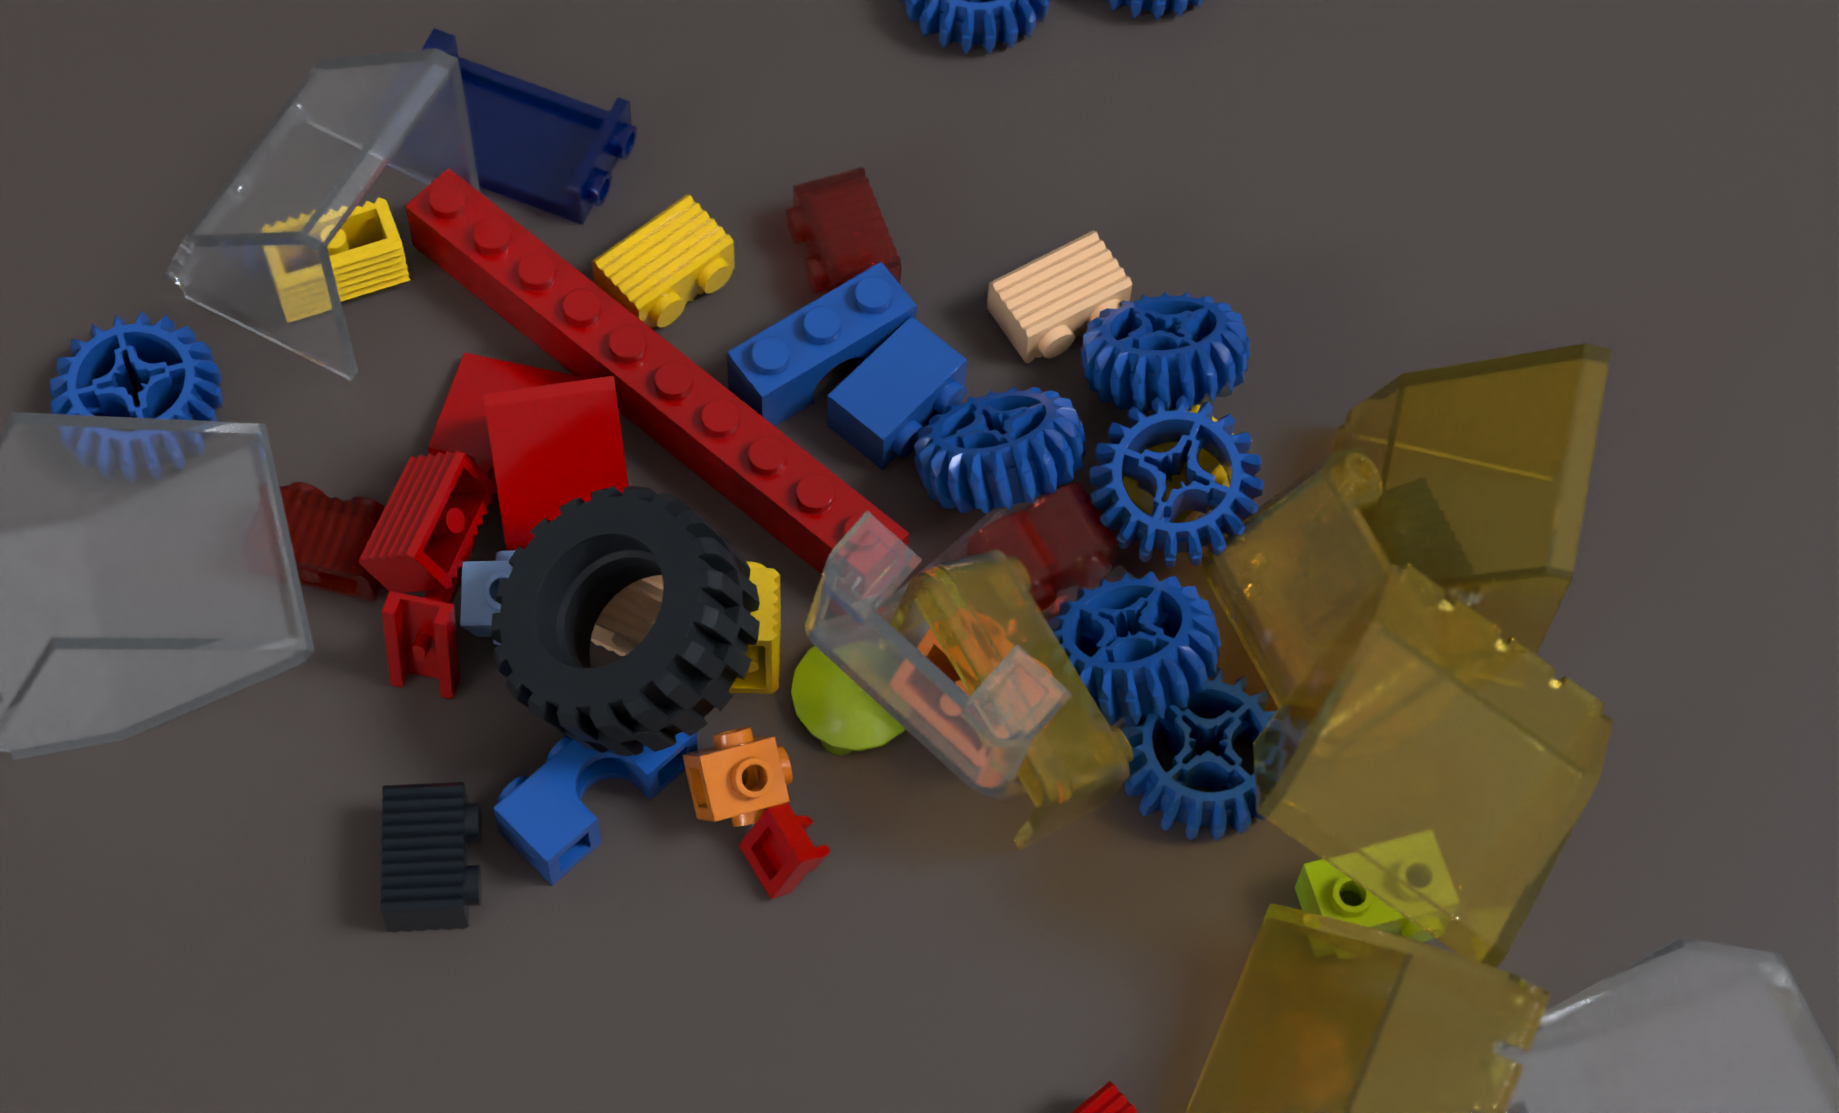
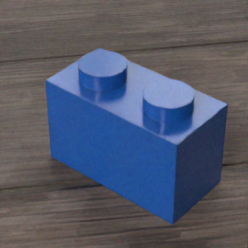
M911 316L827 395V426L883 470L898 455L904 458L915 450L914 444L918 441V432L923 427L929 425L930 418L934 415L945 414L946 408L949 405H960L967 393V388L965 387L967 359Z

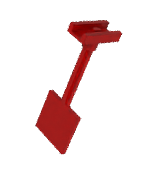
M464 352L429 442L428 454L436 456L438 452L444 455L447 451L455 453L456 450L464 452L496 484L483 393L584 380V378ZM477 525V531H478V533H479V530H480L481 525ZM477 535L472 536L473 545L467 546L468 556L462 557V562L469 560ZM462 566L457 567L458 577L452 578V588L428 590L423 598L389 591L382 609V620L390 686L403 688L408 673L439 679L441 697L454 698L461 676L453 601L462 579Z

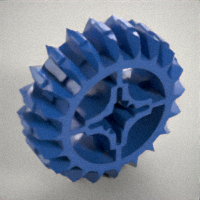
M901 0V2L906 4L909 22H920L923 37L939 33V41L943 48L953 41L961 42V47L965 54L968 53L973 44H982L990 55L996 41H1001L1012 49L1017 41L1018 34L1031 37L1032 31L1036 27V22L1044 21V17L1048 13L1050 0Z
M1164 292L1159 297L1149 298L1142 295L1140 300L1134 302L1122 300L1119 302V308H1106L1100 311L1099 318L1088 322L1087 332L1083 334L1081 360L1082 367H1084V376L1088 379L1089 390L1098 393L1099 399L1102 402H1115L1117 409L1126 410L1133 406L1145 414L1151 410V402L1158 397L1164 403L1165 411L1176 409L1177 399L1184 395L1189 402V412L1194 405L1204 404L1208 400L1210 404H1214L1215 397L1231 395L1233 387L1244 383V373L1248 370L1250 341L1246 336L1242 315L1232 311L1230 304L1224 302L1214 303L1213 298L1210 296L1197 299L1192 298L1188 292L1181 296H1169Z
M141 311L135 323L128 325L115 314L112 324L113 328L106 331L91 323L89 333L92 339L88 342L71 338L70 351L73 357L57 358L56 370L59 376L49 380V391L53 398L50 402V411L55 423L60 425L58 430L63 441L68 443L69 447L74 446L78 457L83 459L85 463L96 459L99 468L108 473L120 462L123 471L131 477L134 475L139 464L147 463L150 470L158 474L161 459L170 456L172 460L182 465L184 458L182 448L188 445L202 449L204 438L201 430H216L217 417L215 410L223 408V395L220 389L222 376L218 365L213 362L214 359L209 346L205 345L204 341L198 342L195 333L190 330L188 325L176 330L174 322L165 315L152 326L150 318ZM134 381L138 382L141 392H138L139 407H136L132 396L136 395L133 386Z
M1012 387L1008 391L994 393L990 390L987 395L978 398L969 396L967 402L961 405H949L946 408L945 414L934 415L929 419V425L923 427L918 432V441L914 444L916 452L914 460L922 486L927 490L929 499L939 501L942 508L952 509L957 507L961 513L981 509L983 513L987 514L994 508L1006 507L1010 511L1013 505L1023 502L1033 504L1034 498L1042 494L1052 495L1056 492L1057 485L1071 482L1073 480V473L1084 467L1083 457L1086 455L1084 447L1086 437L1082 421H1079L1078 413L1073 409L1070 399L1060 397L1058 392L1049 390L1042 393L1036 387L1025 391H1018L1016 387Z
M1184 395L1177 399L1175 411H1165L1164 403L1156 397L1151 402V416L1146 417L1139 409L1132 406L1131 410L1128 411L1130 428L1112 422L1108 428V437L1112 443H1099L1096 446L1095 458L1101 464L1090 468L1089 473L1090 483L1099 487L1091 493L1092 507L1106 510L1100 517V525L1103 530L1113 531L1120 529L1117 536V545L1122 550L1131 547L1137 541L1141 542L1139 559L1144 563L1153 557L1155 550L1164 551V565L1169 569L1175 566L1177 553L1187 552L1189 562L1196 567L1202 562V547L1206 546L1211 553L1221 557L1226 552L1224 536L1232 540L1241 541L1245 536L1246 530L1241 520L1252 521L1256 519L1259 506L1252 499L1262 496L1264 481L1254 476L1261 471V457L1259 454L1247 453L1252 446L1250 434L1243 432L1232 435L1235 428V418L1231 413L1221 417L1216 422L1212 421L1213 405L1210 404L1209 400L1200 406L1198 413L1188 412L1189 402ZM1178 442L1174 448L1167 452L1158 453L1147 450L1162 443ZM1202 448L1213 455L1222 465L1228 477L1229 488L1216 483L1215 475L1209 474L1200 467L1199 454ZM1187 462L1186 486L1181 481V488L1172 489L1166 501V477L1172 483V475H1180ZM1125 476L1138 481V488L1147 491L1154 498L1151 516L1142 512L1129 498L1123 485ZM1193 510L1207 514L1193 521L1173 523L1177 516L1186 511Z
M1126 571L1122 580L1111 583L1101 577L1098 588L1094 590L1078 588L1077 600L1059 603V615L1047 620L1048 631L1046 633L1047 636L1043 638V656L1049 682L1065 697L1064 701L1067 708H1079L1086 720L1093 719L1102 714L1111 726L1121 717H1130L1136 725L1141 716L1151 713L1163 719L1167 707L1174 705L1187 708L1189 695L1205 693L1207 679L1217 675L1216 665L1220 656L1219 647H1221V640L1214 612L1210 609L1208 600H1202L1198 595L1195 586L1182 587L1176 576L1168 577L1160 582L1153 571L1147 573L1142 579H1132Z
M1220 666L1217 668V675L1210 677V680L1206 681L1205 693L1189 695L1187 708L1171 705L1165 709L1163 719L1151 713L1141 716L1137 725L1130 717H1124V723H1126L1127 727L1119 730L1116 741L1118 748L1123 750L1118 755L1116 762L1118 773L1129 775L1124 784L1126 795H1144L1139 807L1142 817L1160 810L1163 812L1160 824L1163 831L1165 832L1173 828L1176 821L1187 824L1185 833L1189 841L1197 837L1200 826H1208L1211 836L1217 842L1224 837L1227 822L1242 835L1250 827V816L1261 821L1266 819L1272 809L1270 801L1278 802V800L1283 798L1287 788L1283 779L1290 777L1294 766L1292 758L1286 755L1291 751L1293 745L1292 733L1279 731L1282 729L1285 721L1283 710L1265 711L1270 699L1267 690L1252 696L1246 694L1248 680L1245 675L1238 678L1233 686L1223 683L1224 675ZM1197 715L1210 716V717H1214V718H1212V719H1205V718L1198 717ZM1159 731L1169 739L1167 747L1175 754L1172 768L1167 773L1159 764L1153 749L1152 740ZM1241 734L1250 744L1256 761V771L1251 776L1241 767L1243 760L1234 751L1237 738ZM1218 747L1216 755H1214L1212 751ZM1194 751H1195L1197 754H1199V755H1196V756L1192 759V755H1193V752H1194ZM1205 787L1214 792H1201L1192 788Z

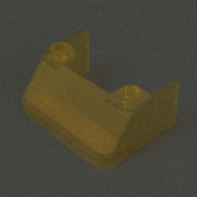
M993 549L938 563L912 576L890 622L889 629L894 637H897L927 621L1036 806V810L1013 838L1018 849L1021 850L1107 803L1129 778L1130 770L1128 763L1133 760V751L1121 729L1116 725H1108L1029 593L1031 581L1023 564L1016 556L1006 557L1000 550Z

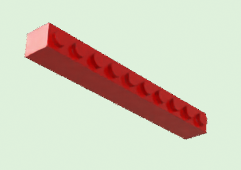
M447 168L405 205L414 247L573 375L581 376L584 380L614 376L618 410L621 414L864 610L907 568L909 533L450 168Z

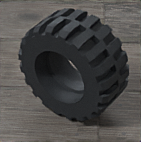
M632 485L624 488L622 493L614 486L591 492V500L585 502L580 497L575 498L559 507L561 515L552 521L544 518L531 530L535 537L525 549L518 546L509 560V564L513 569L508 580L500 579L495 601L501 604L500 613H492L491 638L501 644L494 647V657L498 670L507 677V688L517 701L528 707L531 713L588 749L600 753L611 750L618 756H637L644 751V745L654 752L666 749L677 743L675 735L684 732L691 737L708 723L704 717L715 707L722 711L734 696L728 691L736 677L743 680L752 662V659L746 655L748 645L757 644L760 621L750 614V612L757 611L760 605L757 586L749 580L751 569L743 555L731 546V542L680 499L666 492L657 494L650 487ZM662 575L663 598L661 608L647 636L635 649L621 659L605 666L591 668L589 649L592 632L601 612L609 601L622 589L638 580Z

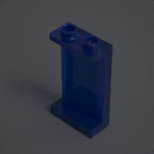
M435 28L381 117L387 153L440 173L450 168L470 184L581 225L584 224L593 205L599 207L604 203L612 183L611 172L619 158L622 160L628 158L637 136V127L632 125L630 101L618 97L611 110L607 111L459 57L455 35Z

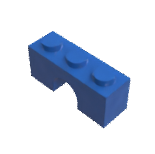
M879 262L727 352L728 389L772 425L777 426L814 404L815 389L820 380L831 369L851 358L860 365L911 316L916 319L917 305L885 265Z
M684 732L675 735L677 741L675 745L657 752L644 745V751L637 756H618L611 750L600 753L588 749L574 739L565 736L552 748L548 754L547 762L529 778L526 775L517 777L501 792L497 800L498 804L493 808L498 831L553 886L601 844L598 818L581 802L585 792L593 784L601 780L619 778L634 784L649 800H652L685 771L682 755L698 751L697 733L689 737Z

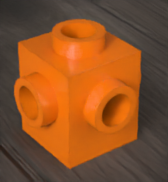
M750 726L712 735L714 747L682 755L697 819L716 822L731 818L733 827L745 826L756 823L767 808L790 802L786 785L792 783L793 776L787 752L782 746L777 747L775 737L753 736Z

